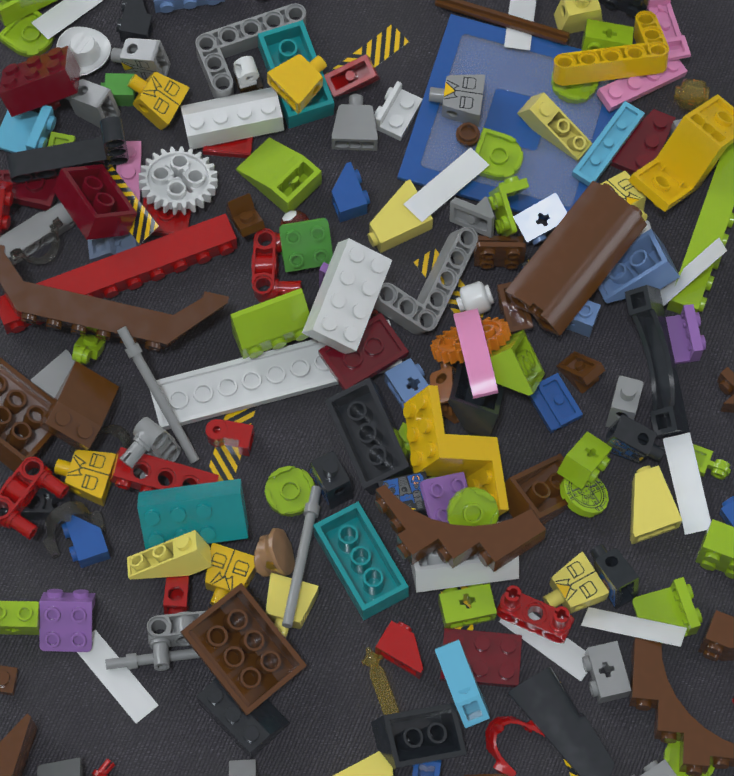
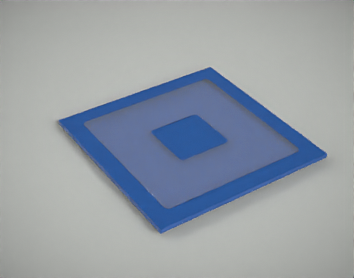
M450 14L397 179L402 181L411 180L413 184L425 186L470 147L475 151L478 142L472 146H464L456 139V130L463 122L443 117V103L429 101L430 87L445 89L446 76L482 74L485 75L480 121L479 126H477L480 135L483 127L510 135L516 139V142L523 151L522 166L514 176H518L519 180L527 178L529 188L517 195L507 197L511 211L520 213L556 193L568 212L588 187L571 176L572 171L586 152L576 161L533 131L517 113L530 97L544 92L579 130L594 143L619 109L617 108L609 112L596 93L599 88L618 79L599 81L594 96L586 102L578 104L567 103L559 99L551 86L554 58L558 54L581 51V49L534 36L531 39L530 50L504 47L506 29ZM477 175L455 195L480 202L485 196L489 197V192L498 187L499 183L504 182V180H493ZM542 215L538 217V218L544 219V220H548V219H549V217L543 218Z

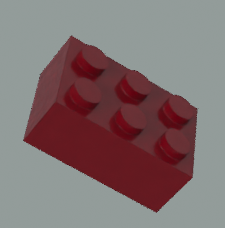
M69 46L53 48L46 54L41 56L34 55L22 63L10 64L2 70L0 97L11 117L78 93L80 67Z
M103 164L61 168L53 191L86 240L129 234L137 212Z

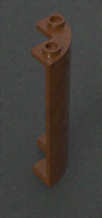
M592 181L505 290V293L515 307L532 313L542 329L560 336L647 226V223L642 218V211L638 207L630 205L615 193L614 188L609 184L603 183L602 185Z

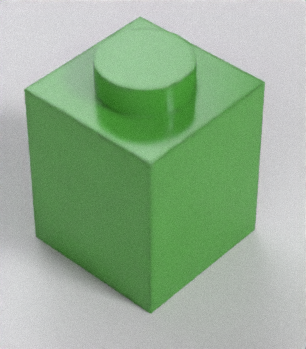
M105 73V82H101V86L111 89L117 106H133L136 91L127 85L134 74Z

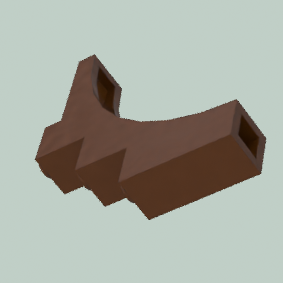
M385 484L376 489L375 505L380 513H386L390 518V525L398 534L396 550L401 558H407L411 565L437 549L440 559L444 563L448 562L452 568L478 553L482 564L486 567L489 566L495 572L545 538L546 528L531 509L512 519L495 524L478 526L453 525L431 519L414 511L400 501Z
M635 638L631 652V693L629 695V706L636 707V709L648 711L651 708L655 709L654 739H661L663 743H676L680 741L679 772H686L688 776H701L706 774L710 765L717 769H727L729 766L734 767V743L724 740L704 728L688 713L676 697L667 679L662 660L661 643Z

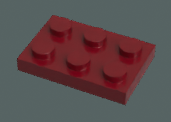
M380 313L368 320L357 351L344 354L326 345L318 350V354L341 388L345 390L369 377L372 378L408 356L409 351L383 314Z
M444 628L443 645L458 639L460 640L478 685L511 688L519 685L522 635ZM441 668L440 681L447 682Z

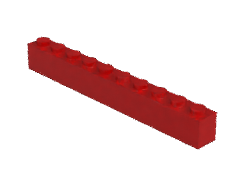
M223 214L36 284L101 299L113 298L119 292L127 289H137L145 282L161 280L165 275L172 272H183L191 265L207 263L211 258L218 255H228L234 249H237V238L227 215ZM5 295L0 296V318L7 334L21 332L27 326L32 325L22 322L21 317L15 314ZM36 321V324H43V323H45V322Z

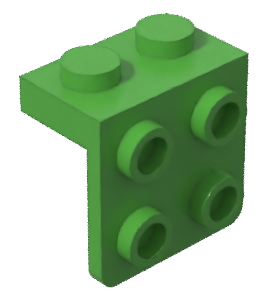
M326 218L283 224L279 227L282 247L281 255L285 272L321 267L323 262L330 264L333 252L329 223Z

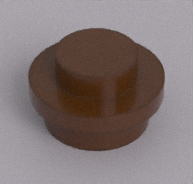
M463 123L456 130V139L461 145L472 146L480 138V131L473 123Z

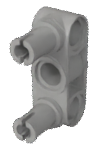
M144 417L134 428V442L119 459L132 469L147 451L148 455L175 462L181 453V447L166 430L149 417ZM137 469L134 472L139 479L145 478V474L141 469Z
M205 611L157 615L149 619L147 623L148 644L153 649L155 670L164 671L169 669V647L190 646L180 631ZM159 629L165 630V632L161 634L154 633L156 630Z

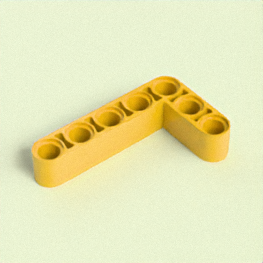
M640 11L636 14L634 25L636 44L558 54L554 58L553 81L558 85L568 86L663 73L667 69L669 46L657 16L651 11Z

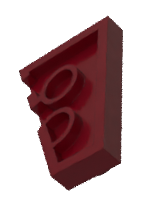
M653 109L639 123L609 166L633 174L654 160L664 147L670 134L672 123L676 118Z
M0 170V180L13 183L12 192L14 193L12 203L46 211L53 207L57 197L53 189L58 176L14 183L10 180L9 170Z

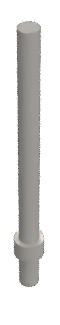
M126 326L120 328L117 332L126 346L125 352L129 359L132 358L188 460L190 463H194L199 460V457L144 360L138 342H134Z
M312 486L309 501L305 504L303 512L305 520L282 626L285 628H292L313 525L320 511L318 504L322 489L319 486Z
M193 648L169 651V662L200 658ZM130 653L126 654V657L105 659L106 670L127 667L129 670L137 669L140 665L154 664L153 653L143 655Z

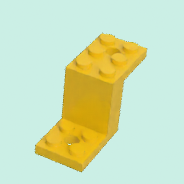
M717 94L686 114L658 156L634 172L628 181L637 191L649 198L657 208L662 209L664 212L669 210L702 185L726 148L734 143V107Z
M428 385L405 402L403 415L406 418L407 440L410 445V462L413 466V473L426 471L427 476L440 477L464 472L468 487L484 489L494 497L498 506L499 516L508 511L509 507L498 438L445 434L438 386Z

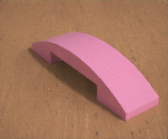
M650 0L647 11H651L657 16L669 46L668 61L691 57L685 35H681L675 18L671 0Z
M478 308L453 314L473 399L497 394L498 388Z

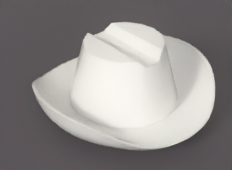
M71 27L61 34L56 47L60 48L69 46L80 67V76L100 69L108 60L111 51V44L107 37L101 32L87 27Z

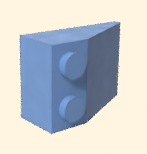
M650 229L636 238L598 288L604 301L610 303L626 299V291L644 285L662 289L678 279L680 275L664 244L654 231Z

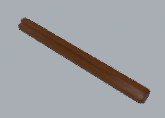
M435 0V5L563 45H566L570 38L569 32L464 0Z

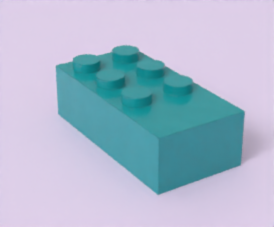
M303 20L258 33V48L267 72L298 54L302 55L308 62L316 57ZM322 71L320 72L323 77L322 88L299 114L278 95L288 129L334 115V101Z
M241 479L142 491L138 494L137 509L145 550L193 530H196L207 544L248 539V518Z
M359 501L313 525L315 538L363 621L409 597V586Z

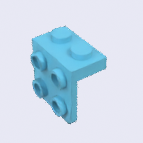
M44 105L40 113L28 111L11 117L7 110L0 126V150L15 153L46 147L49 134L56 125L53 108Z

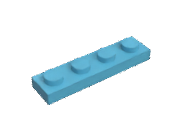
M624 101L574 168L571 176L587 186L592 181L597 182L642 121L645 113Z

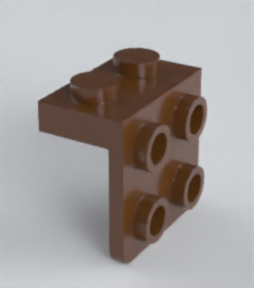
M478 236V241L474 248V266H480L483 269H491L493 267L518 268L517 266L524 262L526 243H523V236H493L492 238Z

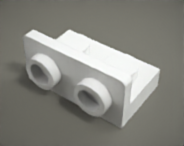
M397 81L394 88L390 87L385 95L386 101L383 107L379 106L374 117L378 131L401 141L420 109L423 99L403 90L402 83Z

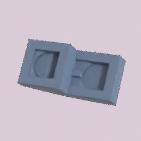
M130 232L124 236L87 240L91 261H98L139 246V243Z

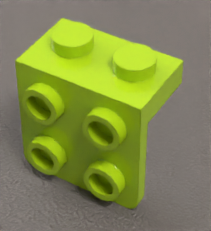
M518 176L505 179L504 182L499 183L498 187L489 192V197L487 198L497 219L494 222L497 233L502 236L508 237L517 233V227L507 197L517 195L529 188L527 178L519 180Z
M684 577L673 580L669 588L635 597L632 601L638 618L685 627L687 630L684 637L697 634L701 626L700 623H702L700 610L694 608L692 602L694 598L693 590L690 584H686Z

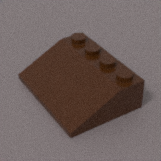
M0 358V461L15 472L26 458L37 457L54 436L39 427L54 399Z
M242 583L233 588L180 631L245 715L252 712L307 666Z

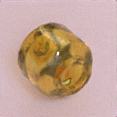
M684 79L681 86L676 85L674 100H679V107L681 109L693 111L709 100L710 87H707L706 82L703 80Z

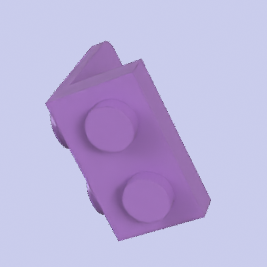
M693 304L684 305L680 315L666 317L675 364L699 361L703 350L706 349L705 337L700 335L699 331L701 326L700 314L695 312Z
M464 472L426 479L420 482V489L429 518L449 523L446 509L450 499L456 492L468 487Z
M49 589L47 592H43L39 601V640L42 651L89 652L92 649V610L95 605V593H89L88 590L83 589L74 590L73 593H64L61 589Z

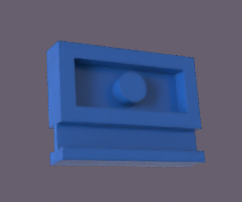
M558 373L541 381L535 392L528 396L550 434L583 416V413Z

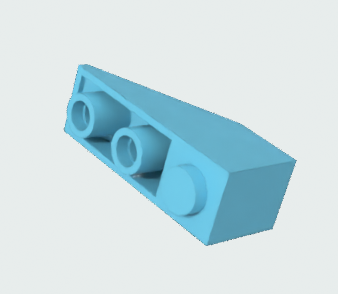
M458 639L436 648V655L464 727L467 728L490 719L489 710L460 640Z

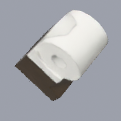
M244 56L234 62V79L239 94L263 89L254 58L252 56Z

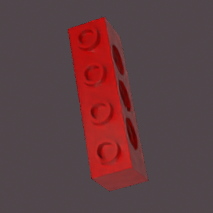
M120 447L116 454L109 480L115 483V486L118 488L129 490L131 487L142 492L181 487L186 482L191 485L218 482L219 475L148 454H143L131 469L119 459L127 450V448ZM133 469H141L145 474V478L139 479L135 477ZM158 476H166L169 480V485H161L158 481Z

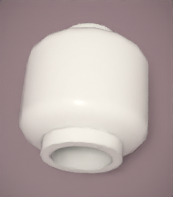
M480 281L461 287L459 291L460 297L456 298L460 312L478 308L479 315L489 312L491 304L494 303L489 285L484 286Z

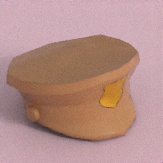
M272 528L269 534L259 538L254 553V565L256 572L262 577H269L271 573L287 576L294 570L295 559L292 545L283 529Z

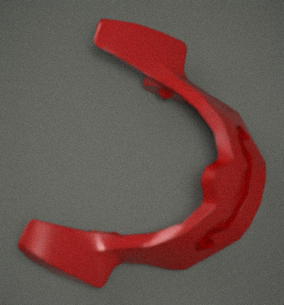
M513 716L496 717L489 723L485 731L486 749L495 758L496 763L493 768L498 773L515 776L516 771L504 760L498 751L496 744L497 735L504 730L505 725L510 723L521 725L529 733L534 731L539 735H544L531 720L524 722Z

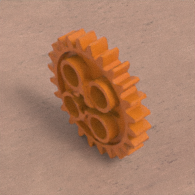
M490 317L484 320L481 319L489 355H491L492 350H499L500 346L506 345V341H509L510 336H512L508 322L504 321V319L499 320L498 317L492 320ZM450 327L451 330L442 331L443 335H437L436 339L432 340L430 345L434 360L437 359V362L442 361L443 364L448 362L454 364L459 361L461 364L464 362L457 329L456 327Z

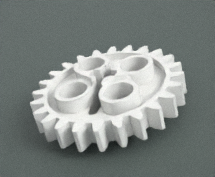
M183 146L180 147L179 151H175L171 147L168 153L161 149L160 156L153 153V160L146 158V165H141L139 190H142V197H147V204L154 203L155 210L162 206L163 213L172 209L173 215H176L178 210H181L183 215H186V209L196 212V206L204 208V201L210 203L211 196L216 194L218 179L217 171H214V164H209V157L202 159V152L194 155L193 148H190L188 152H184Z

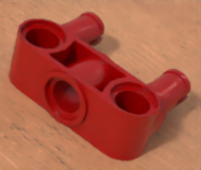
M267 228L257 231L254 236L251 264L252 288L255 298L261 303L294 290L302 289L301 281H280L277 279L279 275L278 253L282 251L280 233L273 232ZM264 241H271L268 246L261 245ZM262 286L270 287L267 291H259Z
M26 458L13 475L5 481L0 490V509H8L5 515L0 516V527L13 528L27 539H32L38 527L21 516V511L31 502L39 488L44 487L62 499L67 494L69 486L53 476L50 468L45 466L39 458ZM30 469H40L38 474L34 476L28 475Z
M511 585L505 590L496 609L497 616L501 619L560 644L565 643L574 623V618L566 607L559 606L555 608L521 593L520 588L515 585ZM537 612L542 618L532 620L528 614Z

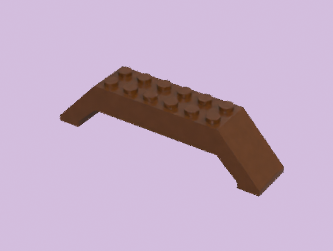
M0 245V288L15 314L21 317L22 322L36 324V321L45 322L46 327L61 330V326L71 328V333L85 335L86 332L96 334L95 338L110 341L111 337L120 339V344L123 345L124 343L117 330L126 326L135 343L138 342V344L145 345L144 349L159 352L160 348L165 349L224 309L229 299L228 296L204 291L201 299L172 315L25 282L6 256L5 246Z

